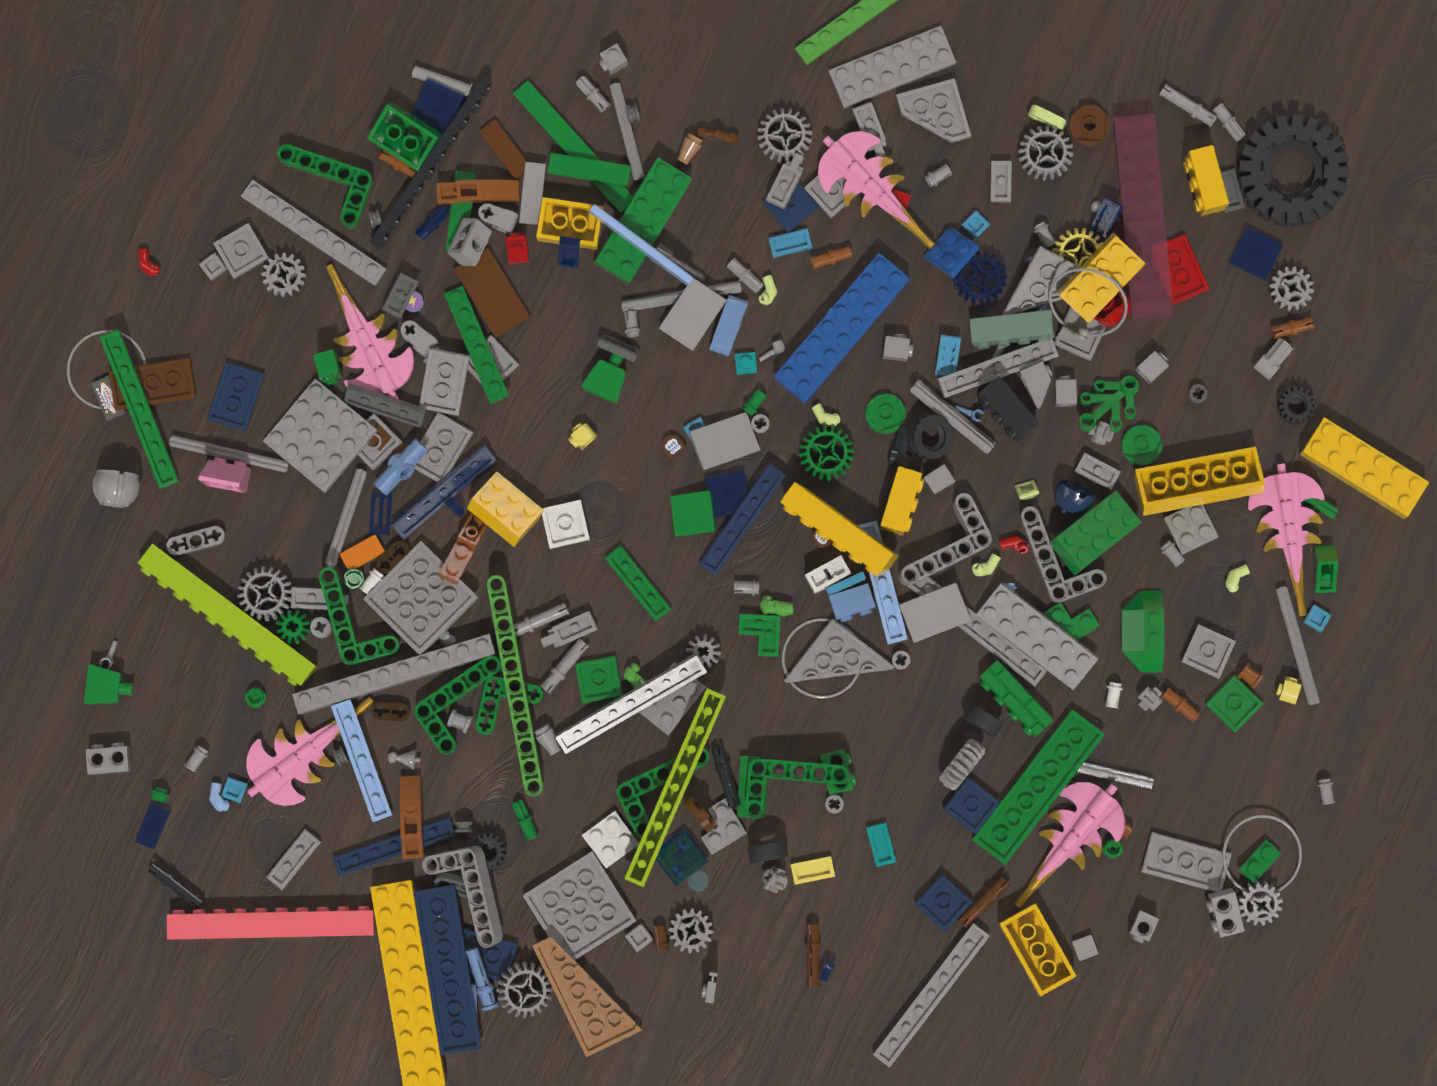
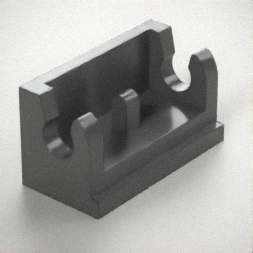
M399 273L380 310L393 315L395 318H401L419 282Z

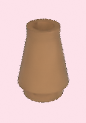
M688 133L687 137L684 136L677 159L688 165L689 161L702 147V140Z

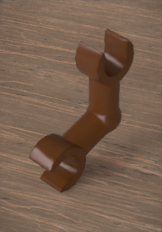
M696 128L695 136L700 137V139L715 138L724 140L729 144H738L739 135L725 133L720 130Z

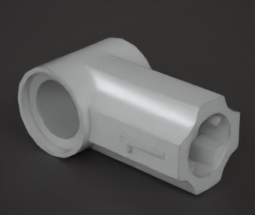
M1279 338L1253 368L1270 380L1293 348L1285 340Z

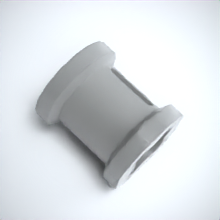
M453 709L447 726L461 729L466 734L473 717H466Z

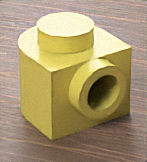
M579 423L572 429L573 433L568 440L575 448L579 446L583 450L597 435L587 423L583 425Z
M1286 676L1283 684L1279 683L1276 695H1279V700L1295 704L1301 684H1297V679Z

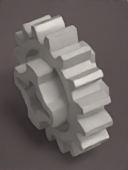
M283 253L281 258L275 254L274 261L270 258L268 259L269 266L263 265L267 270L261 273L263 277L267 278L263 281V284H269L267 290L270 292L274 289L273 294L275 296L280 292L283 298H285L286 293H289L292 297L293 290L300 292L298 286L305 285L301 280L306 278V274L301 273L305 270V267L299 266L301 263L300 259L294 261L295 256L292 254L289 258H287L286 253ZM283 262L290 263L295 267H287ZM276 266L275 272L271 274L272 269ZM281 267L287 273V283L285 282V280H283L282 277H280L282 276ZM297 276L295 283L292 285L293 278ZM274 284H283L285 288H279Z
M1285 267L1284 273L1280 270L1277 272L1278 278L1272 277L1271 280L1275 284H1270L1269 288L1274 291L1269 295L1275 296L1274 304L1277 302L1281 303L1280 309L1287 306V311H1290L1292 307H1294L1295 311H1298L1299 305L1303 308L1306 306L1304 300L1310 301L1312 299L1308 294L1314 293V290L1309 288L1314 283L1308 282L1309 274L1306 276L1302 275L1303 269L1296 272V267H1293L1291 271H1289L1288 267ZM1287 276H1294L1291 280L1283 279ZM1300 281L1304 284L1305 290L1301 288ZM1291 285L1294 286V291L1292 293L1289 292V287ZM1278 288L1282 290L1283 297L1280 296ZM1291 298L1300 299L1296 302H1289Z
M1255 881V886L1248 883L1249 889H1241L1244 895L1237 897L1241 902L1238 903L1239 909H1241V916H1245L1246 922L1252 920L1255 926L1258 921L1261 922L1262 926L1265 925L1266 920L1272 923L1271 917L1278 918L1279 915L1276 911L1282 910L1279 904L1283 900L1281 897H1278L1280 892L1278 889L1275 890L1273 884L1268 886L1266 881H1263L1262 885ZM1271 897L1273 898L1272 906L1270 905ZM1248 900L1250 901V905L1248 906L1249 909H1247ZM1255 901L1260 902V903L1263 902V903L1265 904V906H1264L1263 904H1259V903L1256 904Z
M691 909L690 913L687 914L686 910H683V916L676 914L678 920H671L674 928H669V931L674 932V935L670 939H676L674 946L676 947L680 944V951L688 948V953L691 954L692 949L695 948L698 953L700 946L703 948L707 947L704 943L705 941L711 942L708 934H713V931L709 930L708 927L713 924L706 922L708 916L701 917L702 911L694 914V909ZM687 917H694L690 923L684 924L681 922ZM700 921L704 924L705 933L699 930L698 924ZM696 922L695 931H697V934H692L686 940L688 934L685 930L686 927L690 928ZM677 928L683 932L684 938L682 941L678 937ZM698 938L701 940L698 944L689 945L692 939Z

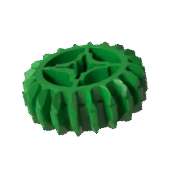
M826 425L823 426V432H820L819 428L816 427V435L809 431L808 435L811 439L803 438L807 446L800 445V449L805 450V452L799 453V457H806L805 460L801 461V464H809L805 471L808 472L813 469L812 477H815L816 473H820L819 480L823 479V474L827 475V481L831 480L830 474H833L834 478L838 479V471L842 475L846 473L843 466L848 469L851 467L846 461L854 460L852 456H848V454L854 453V449L847 448L853 444L852 441L845 443L848 435L840 437L841 429L838 430L837 434L833 433L835 430L834 426H831L830 432H827ZM822 437L832 438L827 445L815 442ZM837 442H839L843 448V459L840 458L839 455H837L834 452V447ZM832 445L830 453H832L833 455L827 456L821 462V460L823 459V453H821V450L826 451ZM811 447L815 449V451L818 452L820 456L816 465L813 463L810 457ZM827 461L839 464L832 469L821 468Z

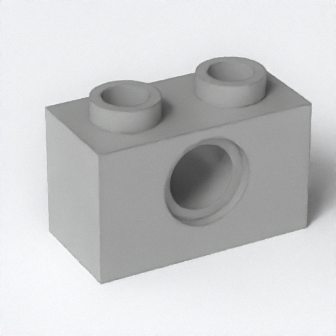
M463 218L447 253L462 266H476L492 231L478 219Z

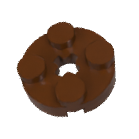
M1095 105L1080 107L1073 113L1069 121V131L1072 139L1083 146H1095L1102 143L1110 130L1108 116L1100 107ZM1089 120L1095 125V128H1092L1091 131L1084 127V124H1087Z
M692 795L682 802L708 833L717 826L715 821Z

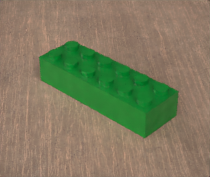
M657 158L618 222L652 246L692 178L662 159ZM612 231L593 264L628 285L646 255Z

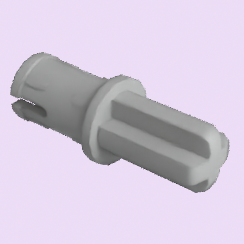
M585 76L577 80L576 85L587 96V100H591L601 113L607 109L606 107L611 105L601 95L600 89H596Z
M1223 103L1213 109V113L1218 116V119L1223 124L1222 127L1228 130L1235 141H1240L1244 138L1245 133L1235 121L1236 117H1232Z
M736 258L727 265L726 268L732 271L739 278V281L744 282L754 293L761 290L763 284L751 273L750 269L747 270Z

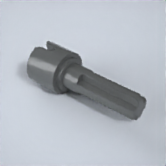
M661 243L658 245L657 251L701 283L703 282L705 276L674 257V251Z

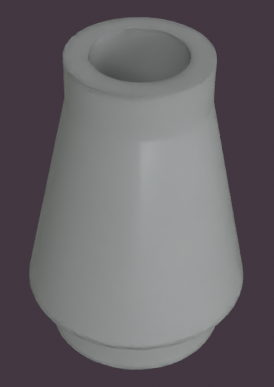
M548 724L534 731L535 739L549 752L550 756L561 750L555 738L553 728Z

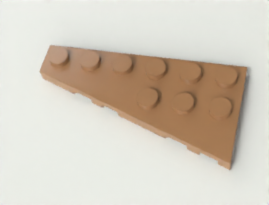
M552 936L532 945L586 1057L642 1031V1028Z

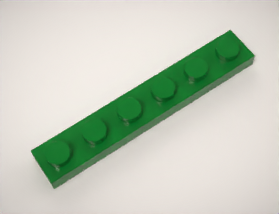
M461 286L445 293L448 305L490 404L510 397L464 287Z

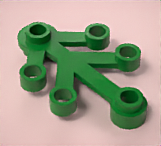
M1126 376L1120 382L1097 380L1094 384V391L1098 394L1084 392L1080 396V403L1083 406H1089L1091 403H1103L1092 414L1085 413L1080 417V429L1085 432L1092 431L1095 428L1096 421L1111 409L1112 420L1110 421V430L1119 432L1122 428L1119 401L1125 396L1126 407L1123 415L1129 420L1135 418L1134 395L1139 391V382L1133 376ZM1102 385L1104 388L1099 389L1097 386ZM1106 390H1118L1114 394H1103ZM1083 398H1089V401H1084ZM1117 423L1119 426L1115 427L1112 424Z

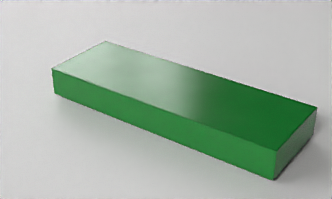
M740 756L738 799L741 805L738 807L737 813L739 818H750L745 812L748 767L752 760L761 759L759 756ZM757 763L755 766L757 774H760V763ZM759 783L753 787V792L756 795L759 794ZM754 804L751 808V812L754 815L758 814V804Z

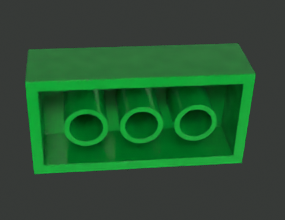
M1115 491L1049 544L1071 572L1076 575L1142 522L1119 493Z

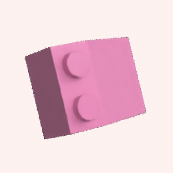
M216 457L214 461H207L199 475V481L210 487L242 493L247 492L251 469L246 467V463L235 461L234 464H228L226 459Z

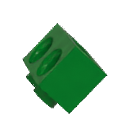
M329 350L313 354L319 379L323 383H327V385L339 383L338 379H342L343 376L335 351Z
M844 749L820 755L821 764H830V759L833 756H839L842 760L841 766L848 768V765H851L850 755L845 753ZM843 769L838 770L836 777H845V771ZM851 773L850 781L843 788L837 787L836 784L826 783L828 794L832 795L853 790V785H856L854 773Z

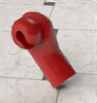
M139 249V268L149 276L158 275L160 267L149 261L148 249Z
M1017 535L999 540L1001 550L1012 547L1020 554H1026L1029 551L1028 543Z

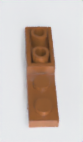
M460 180L450 183H436L438 205L520 201L519 180Z
M472 512L438 575L455 585L458 584L462 574L465 573L488 527Z
M421 776L400 777L402 859L423 858Z

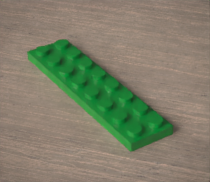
M1071 710L973 838V841L1006 866L1101 742L1105 734L1078 713Z

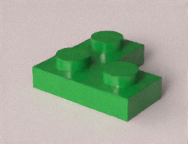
M1061 602L1043 613L1076 640H1079L1100 626L1090 609L1071 619Z
M740 614L739 635L759 636L758 656L779 657L780 616Z

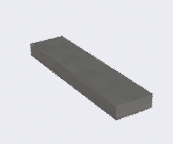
M351 383L347 386L344 403L419 428L422 427L426 408Z

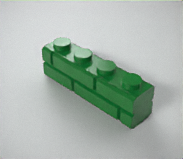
M998 660L979 677L981 679L979 684L987 692L991 690L995 694L993 699L1001 707L1005 705L1010 710L1007 714L1015 722L1019 720L1024 725L1022 730L1029 737L1031 735L1034 737L1039 735L1054 720Z

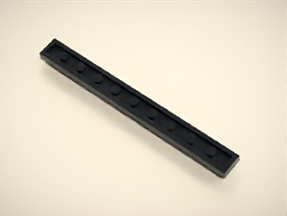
M483 75L371 239V246L378 250L380 246L384 247L390 238L388 235L391 230L395 231L401 223L399 219L402 214H407L412 207L410 202L415 196L418 197L424 189L422 185L425 180L429 181L435 173L434 167L436 164L442 163L446 157L445 151L449 146L452 147L457 141V133L460 129L463 131L469 123L468 117L470 114L477 112L480 107L479 101L491 91L490 79Z

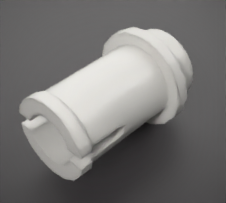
M375 568L369 571V576L359 587L366 594L384 576Z
M1109 682V686H1107L1106 707L1118 708L1120 691H1123V688H1121L1122 684Z

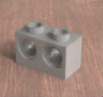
M112 743L110 748H104L103 744L91 745V749L86 750L88 775L132 771L130 747L124 746V743ZM117 752H121L124 756L121 763L114 761V755ZM96 754L103 756V762L100 765H96L93 761Z
M1229 888L1208 894L1209 900L1206 901L1209 913L1213 914L1214 920H1211L1213 932H1217L1220 937L1244 932L1235 891ZM1226 899L1227 902L1224 907H1217L1219 900ZM1225 919H1231V924L1228 927H1222V922Z

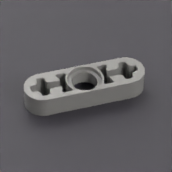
M212 526L172 537L168 540L166 547L170 554L180 556L220 545L225 541L226 534L222 528ZM214 530H216L218 533H221V536L218 537V541H216L214 538L207 539L209 544H206V539L203 533L206 532V536L213 535ZM195 535L200 536L202 539V543L198 547L192 546L190 542L191 538ZM183 538H186V543L189 549L186 550V546L179 547L178 552H176V550L171 549V546L174 545V541H177V543L182 544L185 543Z

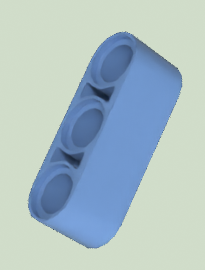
M732 295L728 296L709 350L729 357L748 301Z

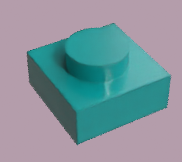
M755 352L735 354L737 375L757 373Z

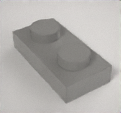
M991 161L990 202L1011 203L1012 161Z
M1086 453L1083 454L1074 471L1109 490H1112L1120 474V471Z

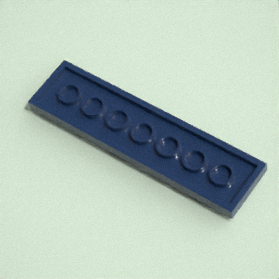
M455 885L415 891L414 897L440 1054L443 1056L482 1049Z

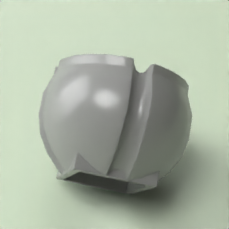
M98 470L93 479V492L100 502L99 505L118 508L128 507L136 499L140 490L139 475L124 472L121 475L119 471Z

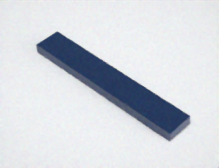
M482 444L390 523L391 526L405 539L496 461V458Z
M771 464L767 465L699 565L715 576L718 574L786 476L784 473Z
M450 817L422 826L423 848L456 837ZM401 834L333 857L339 877L401 856Z

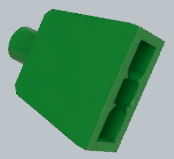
M612 353L608 363L599 360L583 382L582 389L617 405L626 376V371L619 368L623 357Z
M88 665L84 704L120 703L121 694H133L134 683L123 682V674Z

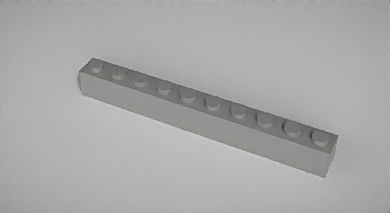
M487 634L292 695L299 715L349 699H355L479 661L488 656H495L496 651L491 635Z

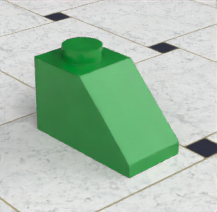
M1335 545L1314 546L1313 570L1315 593L1336 592L1338 557Z

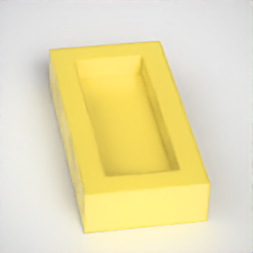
M831 856L791 864L795 885L835 877Z

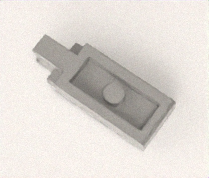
M872 102L853 108L852 111L860 131L870 133L881 140V143L871 147L869 152L874 150L876 157H885L883 146H886V138Z
M796 153L792 162L787 161L786 164H783L766 198L767 202L785 210L804 170L801 167L804 160L802 155Z
M292 587L291 608L328 610L322 588ZM331 590L328 593L331 600H338L340 598V594L336 590ZM345 595L347 604L349 603V595Z
M590 611L552 627V629L548 630L549 636L540 639L543 647L554 644L555 648L561 647L598 629Z

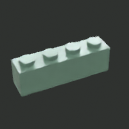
M1051 310L970 319L972 344L978 349L990 348V345L998 344V347H1006L1013 342H1018L1020 345L1029 344L1031 340L1048 342L1050 338H1055L1054 320Z

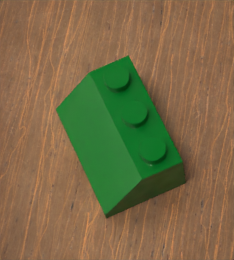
M389 103L384 108L367 139L416 171H419L443 134L395 103Z

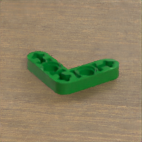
M492 676L485 682L476 721V729L482 735H488L493 732L501 697L507 698L504 678ZM494 680H497V684L500 685V688H496L494 695H498V699L491 696L486 697V693L491 694L492 690L488 685L493 683ZM513 680L510 683V686L516 684L521 688V683L519 681ZM525 683V686H527L526 691L533 692V689H537V693L540 694V697H536L535 700H531V696L527 695L528 703H539L543 699L542 689L539 686ZM487 700H493L496 704L495 709L491 712L484 709V703ZM482 712L487 715H494L493 719H488V724L491 725V728L486 729V732H483L482 727L479 726L480 723L485 721V716L481 717Z

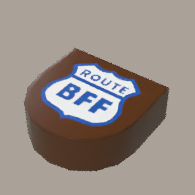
M674 435L667 436L662 442V449L670 460L686 448V445L680 438Z
M817 529L812 534V542L817 548H826L833 542V540L824 539L815 533Z

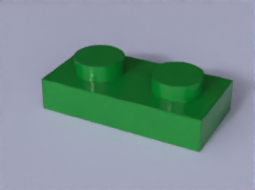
M1265 840L1238 871L1254 884L1281 853L1270 842Z

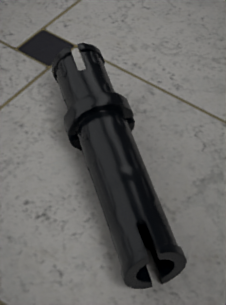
M723 746L718 747L719 749L716 747L711 749V753L716 765L715 772H718L728 809L739 807L741 804L731 776L730 763H727Z
M156 861L147 871L162 882L161 885L173 890L195 909L204 901V898L177 879L172 871H167Z

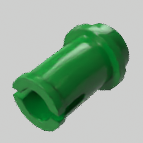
M756 389L748 402L743 404L742 410L750 416L756 414V410L767 396Z

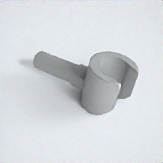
M783 341L773 342V350L760 356L759 360L762 362L774 354L784 352Z
M112 642L107 656L100 660V667L103 666L104 660L109 661L108 669L114 665L112 657L118 642Z

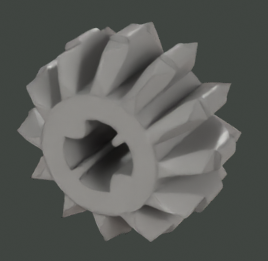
M706 634L703 635V641H700L697 635L695 636L697 644L689 641V644L694 649L687 648L686 652L698 655L700 654L699 648L704 649L707 647L709 655H703L702 657L698 655L703 665L707 663L708 668H711L710 660L714 663L718 662L713 655H721V652L714 651L720 645L719 643L711 645L715 640L713 637L710 638L709 642H706Z

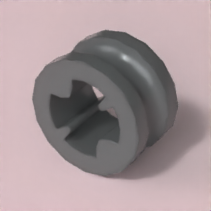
M636 103L633 106L626 105L630 123H633L634 120L640 121Z
M376 209L375 212L368 211L372 229L377 225L381 226L382 221L379 210Z
M1200 384L1192 386L1188 393L1189 399L1196 404L1202 403L1208 395L1206 387ZM1195 389L1202 390L1203 395H1201V399H1197V396L1193 397Z
M342 746L338 750H332L339 766H342L343 762L349 763Z
M454 822V825H456L454 832H473L470 828L473 822Z

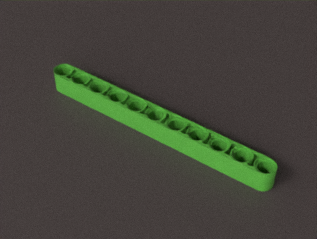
M494 575L488 579L487 589L525 792L529 796H537L543 791V780L507 584L503 577ZM495 579L502 581V588L498 591L493 590L491 587V583ZM499 599H503L506 602V607L502 611H498L495 608V602ZM503 619L508 620L510 623V627L506 631L499 629V622ZM507 639L511 640L514 644L511 651H505L502 647L503 642ZM509 660L517 662L515 671L510 672L507 670L506 663ZM513 680H518L521 683V688L517 692H513L510 689V683ZM517 700H521L525 704V708L521 712H517L513 708V704ZM524 720L528 723V730L526 732H520L517 729L519 721ZM523 741L531 742L532 749L530 752L522 751L521 744ZM527 761L535 763L536 769L534 772L529 773L525 770L524 766ZM536 781L539 784L540 789L537 793L529 791L528 785L530 782Z

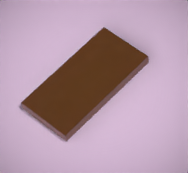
M489 248L482 252L476 266L459 265L454 268V271L495 339L530 319L529 314Z
M190 358L134 366L150 406L196 398ZM109 370L115 411L127 410V405L114 372Z

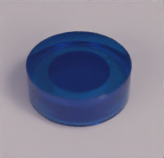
M449 499L445 503L448 510L456 517L460 518L464 514L463 508L453 499Z
M830 961L827 962L820 975V980L827 983L836 964Z

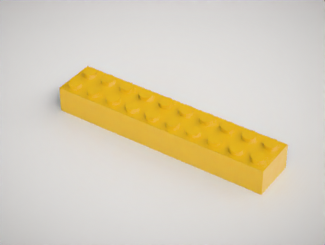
M413 880L370 887L403 1086H444L447 1084L443 1057L440 1054L414 897Z

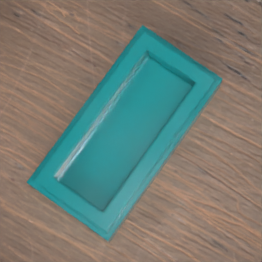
M886 822L866 827L876 867L895 863L896 858Z

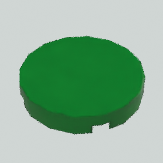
M879 394L872 398L867 405L865 412L866 422L877 433L884 435L894 433L899 430L905 421V406L899 398L892 394Z
M1138 425L1129 429L1121 443L1122 453L1125 458L1138 466L1149 465L1156 461L1161 454L1163 446L1158 432L1146 425Z

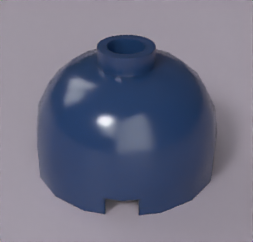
M1062 478L1058 480L1054 490L1056 504L1061 508L1060 511L1068 516L1086 512L1092 506L1096 495H1093L1094 492L1077 482L1068 484V479Z

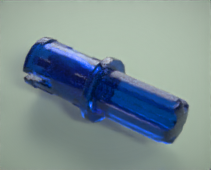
M441 205L429 218L426 217L427 220L415 233L425 241L450 214L449 209Z

